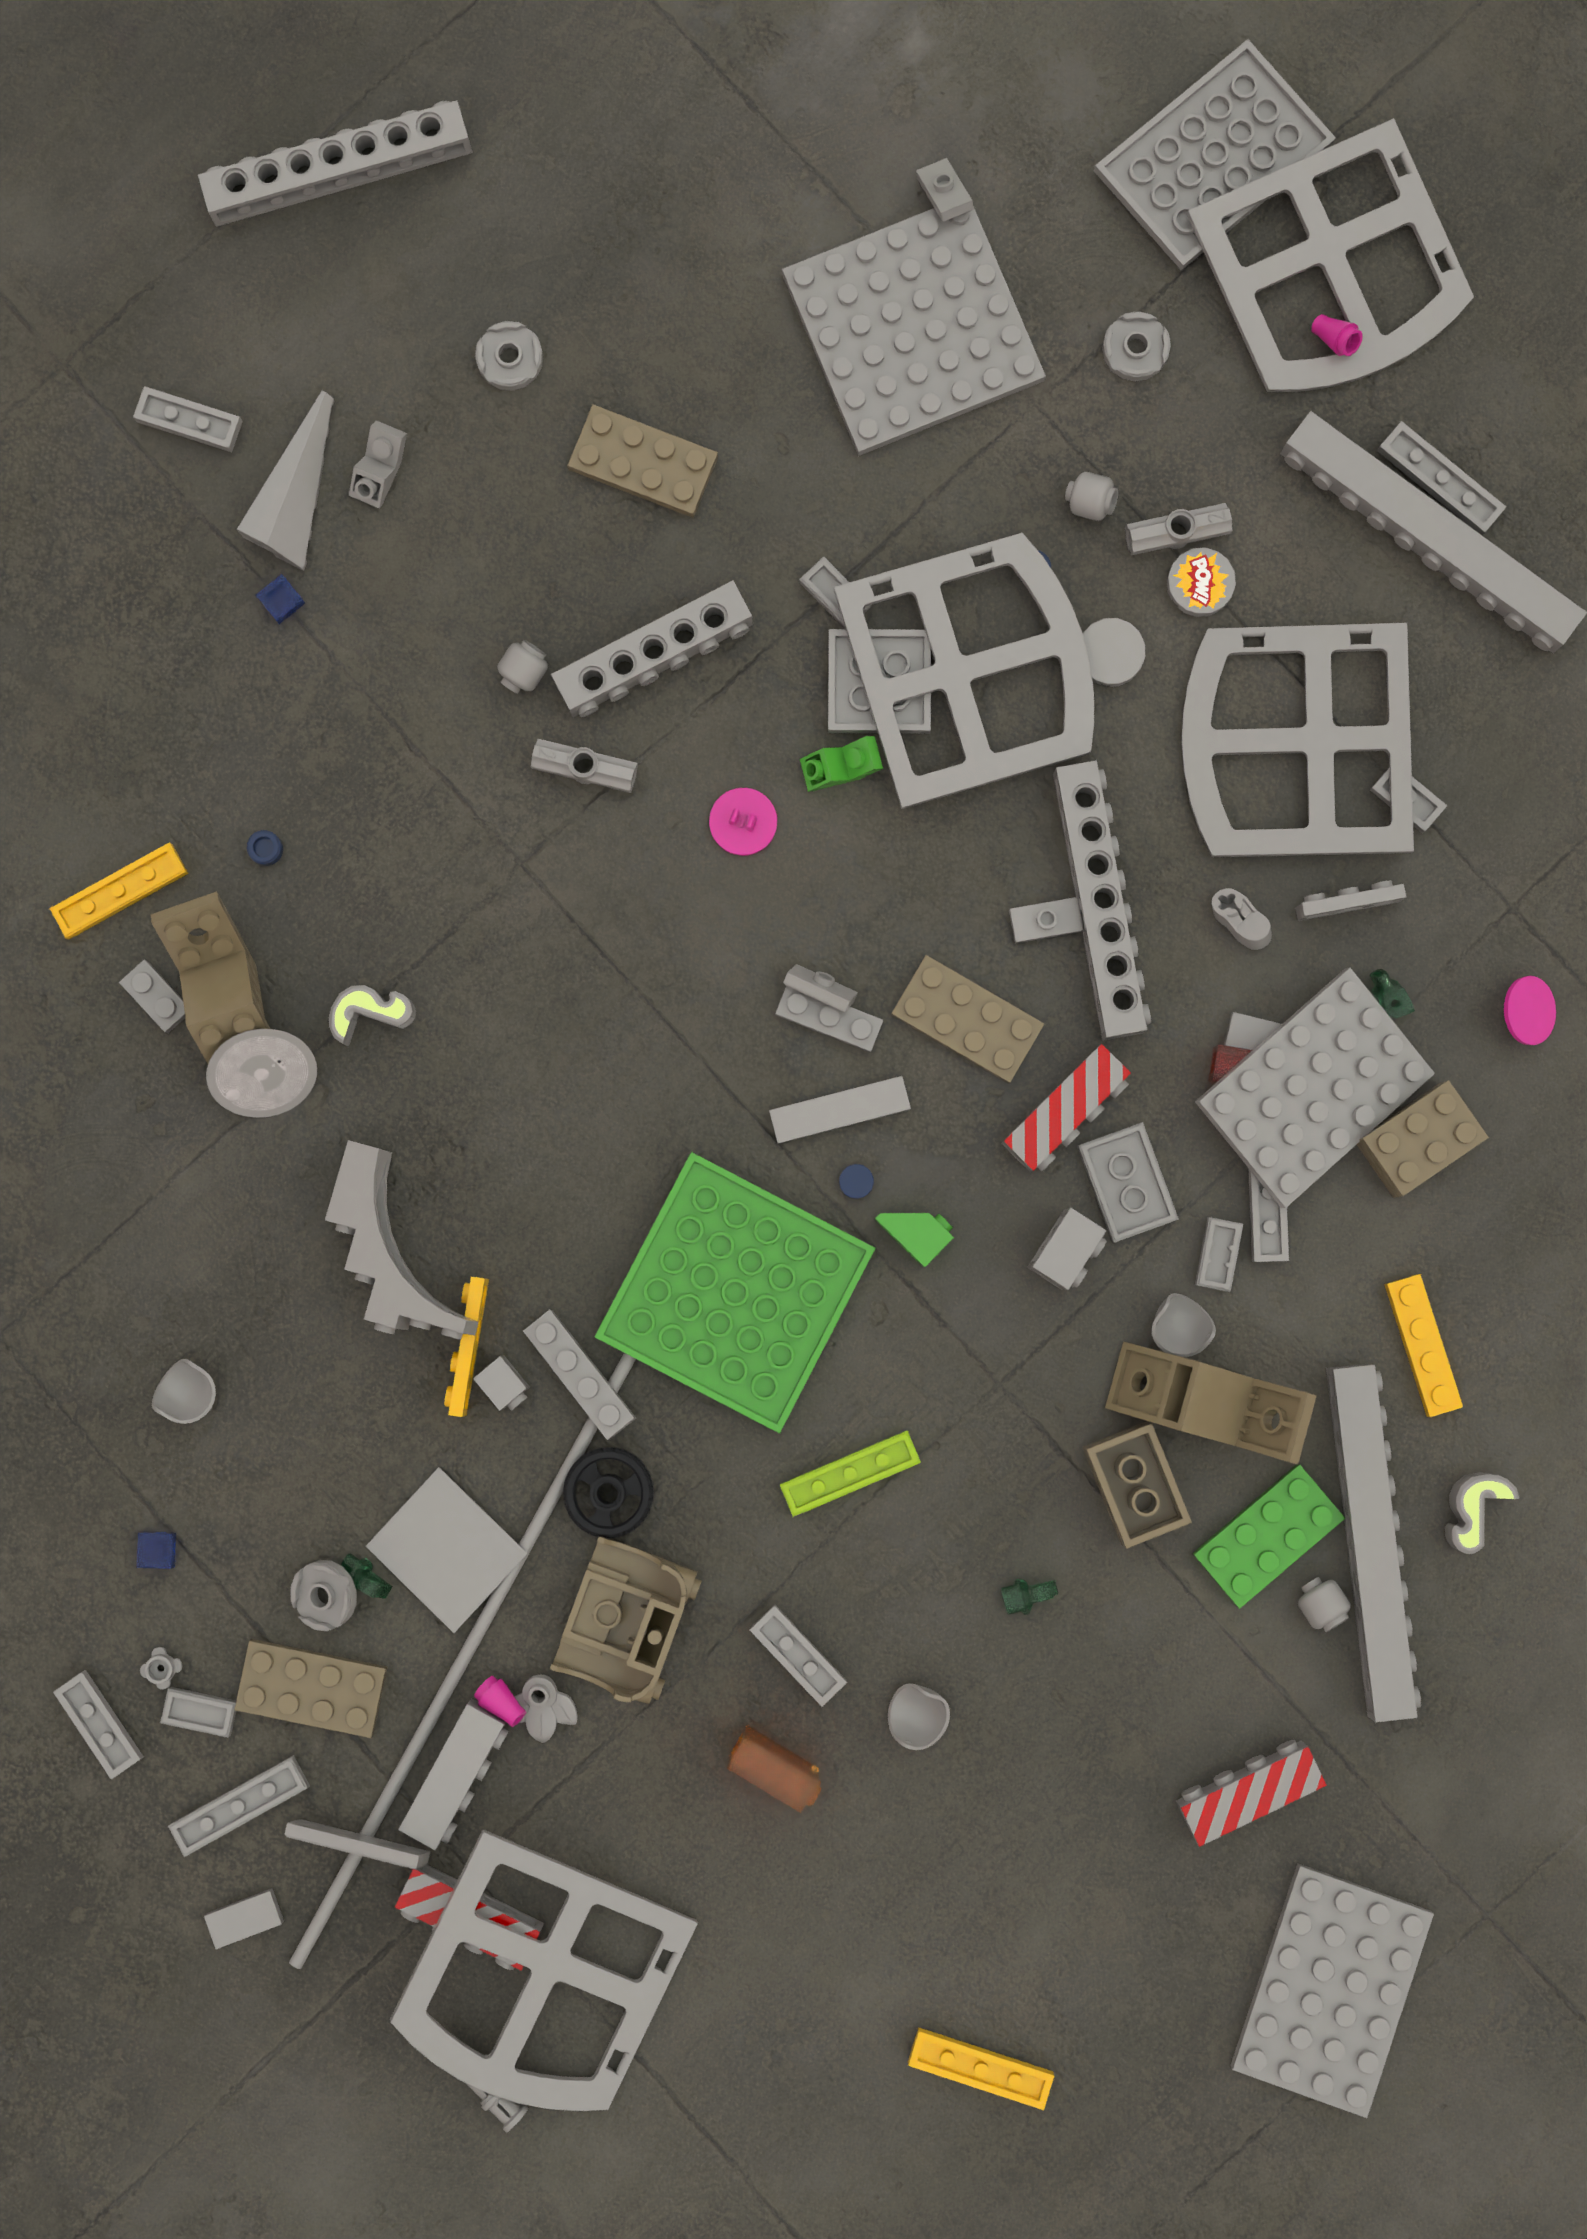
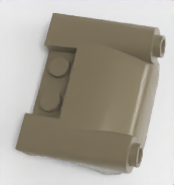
M599 1536L550 1670L592 1682L609 1691L613 1695V1699L618 1701L632 1702L635 1700L650 1704L651 1698L658 1700L665 1680L659 1678L685 1604L688 1598L695 1601L702 1582L696 1579L697 1571L614 1538Z

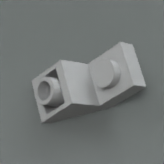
M377 420L370 426L366 453L354 466L349 496L377 508L383 505L401 465L407 433Z

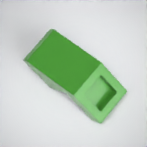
M865 736L844 747L822 748L800 759L808 792L860 780L883 769L875 736Z

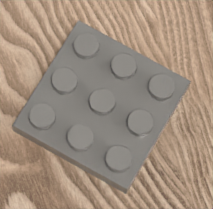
M829 629L828 733H878L846 629ZM869 629L884 677L892 678L931 666V648L925 630ZM931 693L893 705L900 733L930 734Z

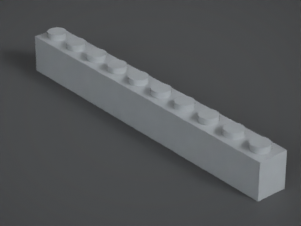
M1312 411L1305 417L1281 451L1280 455L1285 457V462L1291 468L1307 473L1312 477V481L1317 487L1333 492L1339 497L1340 502L1346 508L1359 511L1367 517V522L1372 527L1381 531L1385 530L1393 536L1398 546L1408 551L1412 550L1422 557V562L1428 568L1441 571L1449 577V581L1454 587L1462 591L1467 590L1477 598V602L1483 608L1489 611L1494 610L1504 617V621L1509 627L1517 631L1522 630L1530 636L1533 644L1539 649L1552 653L1556 652L1564 645L1587 614L1577 604Z
M1373 1364L1326 1368L1367 1716L1374 1722L1418 1718L1416 1708L1421 1707V1697L1418 1687L1413 1684L1412 1672L1417 1671V1663L1414 1652L1409 1651L1408 1637H1412V1623L1409 1615L1405 1616L1404 1602L1408 1601V1589L1405 1580H1401L1399 1568L1404 1565V1555L1402 1547L1396 1543L1395 1531L1400 1529V1522L1397 1511L1392 1510L1391 1496H1395V1482L1393 1476L1388 1475L1387 1461H1391V1448L1388 1440H1384L1382 1427L1387 1425V1415L1385 1407L1383 1405L1380 1406L1378 1393L1383 1390L1382 1376L1380 1371H1376Z

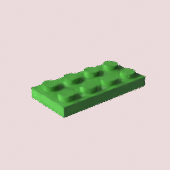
M1296 1464L1192 1554L1240 1609L1341 1523L1345 1517L1300 1464Z

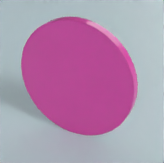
M736 788L721 795L714 803L710 812L709 826L714 840L723 850L734 855L748 856L762 851L770 844L777 829V815L771 801L761 792L751 788Z
M1525 976L1514 981L1509 987L1504 1001V1017L1508 1030L1522 1044L1537 1045L1545 1041L1551 1034L1556 1020L1554 996L1548 985L1535 976Z

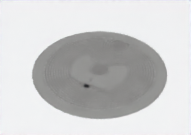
M255 1029L237 1034L218 1047L208 1063L206 1080L211 1095L225 1109L247 1117H270L291 1110L308 1096L316 1081L317 1064L310 1048L296 1036L276 1029Z

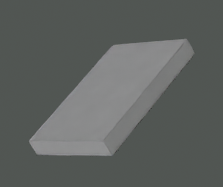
M1143 1122L1077 1146L1112 1243L1179 1220Z

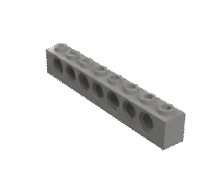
M441 101L434 104L431 108L421 111L409 110L402 113L400 117L389 120H375L362 128L355 130L343 129L334 136L323 139L312 138L305 141L302 145L292 148H277L268 155L257 158L246 157L241 159L239 163L226 167L214 166L205 173L198 174L208 213L217 227L473 152L458 101ZM429 130H439L434 136L425 135ZM398 139H406V142L402 145H393ZM366 148H374V151L368 155L361 154ZM332 158H342L337 164H329ZM303 166L310 167L305 173H296ZM269 176H277L271 183L264 182ZM237 185H245L241 191L232 192Z
M1097 760L1056 767L1053 779L1075 897L1078 898L1081 914L1082 934L1102 1041L1143 1034L1147 1031V1024H1151V1015L1148 1004H1142L1140 991L1145 990L1142 971H1136L1134 957H1138V946L1135 936L1130 937L1128 924L1132 923V914L1129 903H1123L1121 890L1126 889L1123 870H1117L1115 857L1119 856V845L1117 837H1111L1109 823H1113L1111 804L1104 802L1102 790L1107 789L1105 772L1103 769L1098 770ZM1079 793H1086L1091 796L1093 805L1088 808L1081 807L1077 804L1075 796ZM1085 826L1096 828L1099 833V839L1096 841L1086 840L1082 835V828ZM1092 859L1102 861L1105 865V873L1101 875L1093 874L1088 868V861ZM1099 892L1108 894L1112 901L1111 907L1100 908L1097 906L1094 900L1095 894ZM1103 926L1115 928L1118 933L1117 941H1105L1101 936V928ZM1108 960H1119L1124 966L1123 975H1112L1107 969ZM1114 994H1126L1130 999L1129 1009L1121 1010L1117 1008L1113 1002Z

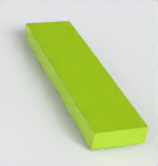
M908 1430L785 1481L780 1484V1487L794 1517L921 1463Z

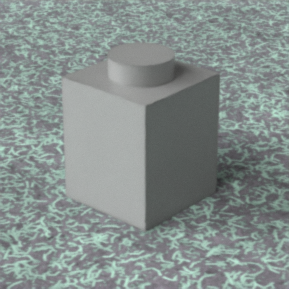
M504 1355L499 1356L473 1378L499 1411L507 1406L512 1411L528 1398L524 1392L530 1386Z

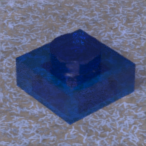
M282 574L256 594V597L278 624L282 623L306 604Z
M139 1532L136 1568H174L176 1532Z

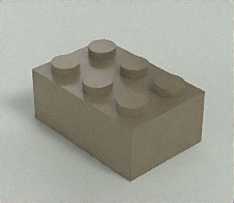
M1447 1080L1435 1085L1385 1119L1371 1132L1359 1139L1360 1142L1356 1145L1392 1197L1396 1198L1406 1195L1489 1137L1451 1082Z
M1143 1422L1082 1447L1120 1543L1126 1549L1192 1523L1152 1423Z

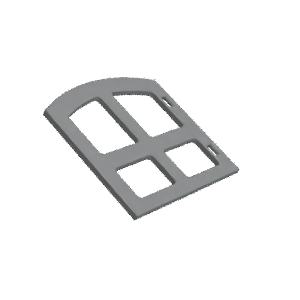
M1394 118L1196 206L1186 213L1267 392H1300L1324 389L1352 382L1379 372L1408 357L1431 341L1474 298ZM1372 152L1378 153L1398 195L1397 200L1344 224L1333 226L1328 219L1312 180ZM1400 156L1407 171V174L1398 177L1391 161ZM1280 193H1287L1307 234V240L1248 267L1241 266L1222 226V219ZM1408 225L1412 227L1440 291L1435 298L1410 320L1390 334L1383 335L1378 330L1346 259V252ZM1440 252H1443L1451 269L1443 273L1434 257ZM1314 266H1319L1327 278L1345 321L1357 324L1362 332L1363 339L1361 345L1351 356H1338L1336 354L1314 359L1286 361L1281 357L1255 299V293Z
M1023 533L834 587L835 596L901 809L1091 753L1094 730V688L1084 636L1074 609L1058 578L1043 556ZM991 552L993 562L975 567L971 557ZM1010 566L1035 600L1049 627V631L968 656L962 655L955 638L940 586L944 583L989 570ZM891 581V592L874 596L870 586ZM911 594L916 599L935 663L927 668L886 678L883 676L863 608ZM1048 658H1057L1060 662L1063 683V733L999 753L992 752L970 683L976 679ZM942 691L948 702L965 761L955 766L917 776L912 771L893 705L928 693Z
M1407 623L1207 629L1196 654L1187 685L1182 716L1181 746L1183 771L1189 802L1199 832L1211 857L1414 852ZM1371 633L1370 644H1351L1350 634ZM1243 637H1264L1263 647H1244ZM1382 651L1385 653L1388 723L1386 725L1336 726L1333 723L1331 655L1334 652ZM1299 653L1304 657L1305 726L1300 728L1216 730L1211 726L1218 683L1226 659L1230 655ZM1385 751L1389 755L1390 825L1385 827L1337 826L1335 822L1334 754L1337 752ZM1304 754L1307 759L1308 826L1297 829H1233L1221 802L1212 758L1216 755Z
M483 1829L390 2021L404 2038L432 2063L460 2081L488 2094L515 2103L545 2109L568 2111L608 2110L696 1929L698 1921ZM499 1864H505L568 1892V1896L546 1939H535L475 1913L476 1906L496 1866ZM593 1905H602L662 1931V1935L639 1979L629 1978L571 1953V1948ZM461 1942H467L528 1967L531 1970L492 2052L488 2055H482L460 2041L426 2011L456 1947ZM663 1949L673 1952L664 1971L655 1966ZM556 1982H564L625 2008L594 2075L591 2077L547 2075L515 2067V2063ZM615 2049L625 2052L616 2071L607 2066Z

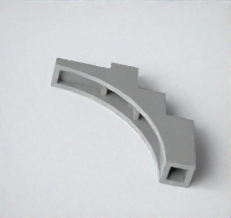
M348 1140L325 1221L336 1223V1231L354 1235L344 1270L356 1273L355 1280L373 1284L364 1320L374 1322L375 1330L394 1334L396 1329L408 1330L409 1325L430 1330L431 1325L441 1327V1334L461 1340L463 1334L475 1335L479 1322L454 1312L433 1298L415 1279L400 1255L391 1231L387 1209V1177L392 1152Z

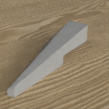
M321 391L237 528L240 535L246 540L272 552L275 557L303 571L307 565L306 555L308 543L311 541L314 508L316 509L323 471L326 437L328 438L331 408L334 406V398L324 391Z

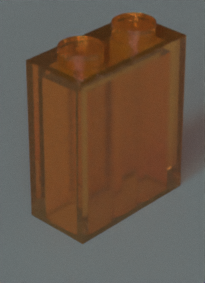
M746 1725L729 1754L727 1769L800 1813L806 1804L811 1807L821 1791V1787H819L821 1784L819 1768Z

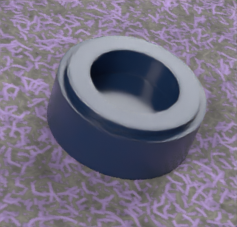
M261 830L255 832L249 838L247 852L249 857L257 864L270 866L281 858L283 844L273 832Z
M860 1164L846 1167L839 1178L841 1191L852 1199H860L867 1196L874 1184L871 1171Z

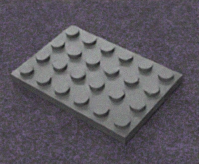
M1247 39L1097 163L1094 172L1182 271L1203 253V249L1186 214L1188 210L1331 147L1336 137ZM1265 201L1222 219L1221 223L1225 233L1230 231Z
M1345 968L1199 1097L1195 1103L1281 1208H1287L1360 1142L1359 1139L1378 1126L1435 1073L1353 970Z
M1297 1863L1230 2065L1232 2070L1367 2118L1434 1913L1423 1907Z

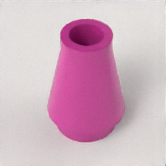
M1324 314L1316 317L1311 327L1312 333L1317 335L1338 356L1353 355L1360 347L1363 339V334L1357 324L1330 318Z
M490 1676L474 1694V1697L479 1701V1707L507 1722L511 1727L516 1726L527 1712L521 1707L503 1679L498 1680L494 1676Z

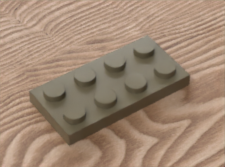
M592 404L567 466L572 472L694 518L717 462L718 452Z
M925 955L891 1013L893 1017L1008 1084L1012 1081L1044 1026L1043 1022Z
M251 1639L247 1648L234 1710L372 1738L388 1667Z

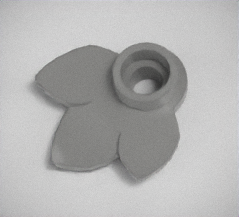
M547 1675L530 1677L525 1682L522 1693L514 1696L521 1707L527 1711L519 1723L526 1722L529 1734L541 1743H545L552 1737L557 1723L575 1725L577 1723L578 1714L572 1698L565 1693L559 1692L554 1681ZM534 1691H542L545 1697L537 1696Z

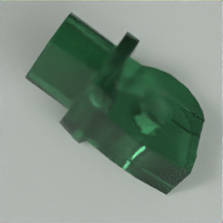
M1377 969L1369 975L1375 985L1372 993L1375 997L1379 998V1004L1389 1016L1399 1018L1415 1011L1405 989L1398 981L1391 979L1387 971ZM1394 999H1396L1397 1003L1395 1006L1392 1007L1391 1003Z
M351 1553L348 1554L340 1566L344 1567L352 1577L356 1590L359 1589L373 1598L386 1599L392 1586L372 1572L373 1565L371 1561L367 1558L360 1560Z
M1019 1578L1015 1579L1014 1585L1001 1588L1008 1615L1018 1612L1029 1615L1033 1603L1054 1598L1055 1595L1059 1594L1055 1580L1028 1586L1025 1580Z

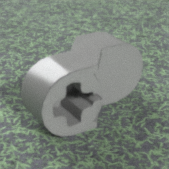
M1225 888L1215 893L1212 898L1214 917L1219 923L1227 927L1238 942L1252 950L1262 949L1270 943L1272 932L1269 920L1255 909L1246 896L1231 888Z

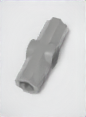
M1226 503L1190 511L1177 509L1167 516L1126 524L1125 532L1128 550L1131 555L1168 547L1180 549L1191 542L1231 534L1232 517L1230 509ZM1171 525H1182L1186 530V534L1178 535L1174 533Z
M537 739L532 753L531 768L575 779L581 784L592 783L631 793L637 775L638 763L595 753L587 747L575 748ZM582 759H589L593 761V767L589 772L580 773L576 771L577 763Z

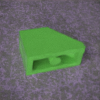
M880 1213L874 1219L923 1268L954 1238L949 1233L953 1227L940 1214L933 1217L930 1213Z

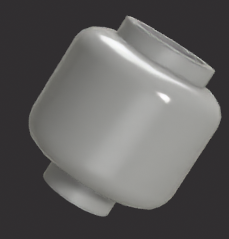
M1083 472L1075 481H1070L1065 494V500L1070 502V510L1075 516L1094 521H1101L1106 515H1112L1118 499V489L1114 487L1111 478L1090 472Z
M523 640L521 644L512 643L497 665L498 672L504 677L501 683L517 694L520 689L529 692L533 691L548 669V664L544 659L546 654L526 640Z
M1317 1577L1301 1588L1305 1594L1299 1598L1298 1606L1314 1629L1323 1628L1325 1632H1329L1350 1618L1347 1613L1351 1609V1604L1336 1581L1327 1580L1322 1582Z

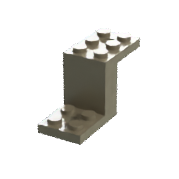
M217 891L151 914V923L180 973L186 1027L207 1063H209L218 1047L231 1037L249 1030L270 1029L264 1016L256 964ZM197 928L207 931L201 936L189 934Z
M1123 1341L1105 1408L1182 1432L1298 1464L1317 1395ZM1146 1376L1147 1384L1144 1390L1141 1391L1140 1383L1142 1378ZM1276 1413H1279L1280 1422L1273 1429L1272 1419Z

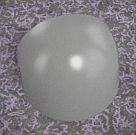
M1177 1293L1170 1294L1161 1303L1152 1325V1336L1156 1345L1163 1352L1180 1357H1190L1200 1353L1211 1343L1216 1334V1327L1210 1315L1194 1300Z
M181 1359L166 1372L153 1395L152 1408L163 1417L175 1423L186 1424L198 1421L210 1411L214 1404L216 1390L213 1379L195 1363L188 1359Z
M908 1683L901 1686L894 1693L888 1710V1725L893 1738L903 1747L911 1750L928 1748L942 1737L948 1727L950 1720L949 1705L934 1690Z

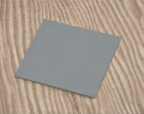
M440 1467L436 1469L366 1545L453 1633L463 1625L528 1554Z

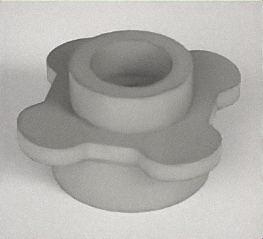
M157 1647L153 1649L152 1657L141 1666L140 1673L142 1677L156 1684L159 1689H166L171 1685V1678L174 1674L182 1670V1662L178 1658L173 1659L169 1656L165 1648ZM159 1665L164 1666V1671H159Z

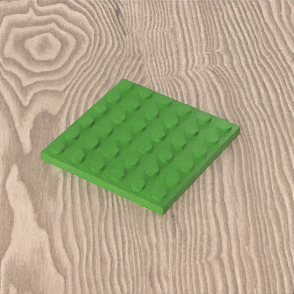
M691 1152L602 1321L595 1338L780 1434L862 1276L875 1247Z

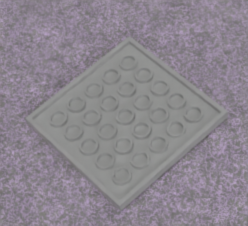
M974 206L973 210L942 222L933 208L782 269L785 283L858 456L1045 381L1046 375Z

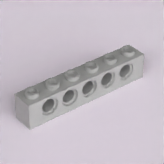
M732 580L552 673L551 676L572 717L574 718L578 715L586 717L597 711L599 704L609 699L611 702L625 697L629 693L628 689L638 684L646 686L659 678V673L669 668L674 671L685 666L689 662L688 658L698 653L706 655L719 647V642L729 637L737 639L749 632V627L753 625L752 614ZM711 615H719L724 619L723 623L715 628L709 627L705 622ZM687 630L693 633L694 636L688 643H680L675 639L676 635L680 631ZM651 646H659L663 649V653L659 658L650 659L645 655L646 650ZM627 661L633 665L632 670L628 674H618L615 671L616 666L620 662ZM589 678H601L603 680L601 687L597 690L585 688V683Z

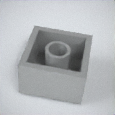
M1073 1208L1065 1209L1027 1268L1061 1290H1069L1070 1287L1077 1288L1088 1272L1084 1268L1087 1260L1093 1257L1096 1258L1105 1246L1107 1240L1102 1237L1107 1230Z

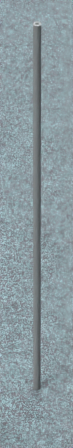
M623 1353L608 1381L617 1393L636 1360L626 1353ZM588 1417L519 1543L528 1554L490 1595L360 1834L374 1837L560 1499L570 1468L584 1455L598 1428L590 1417ZM349 1853L289 1961L293 1967L297 1969L303 1967L363 1856Z

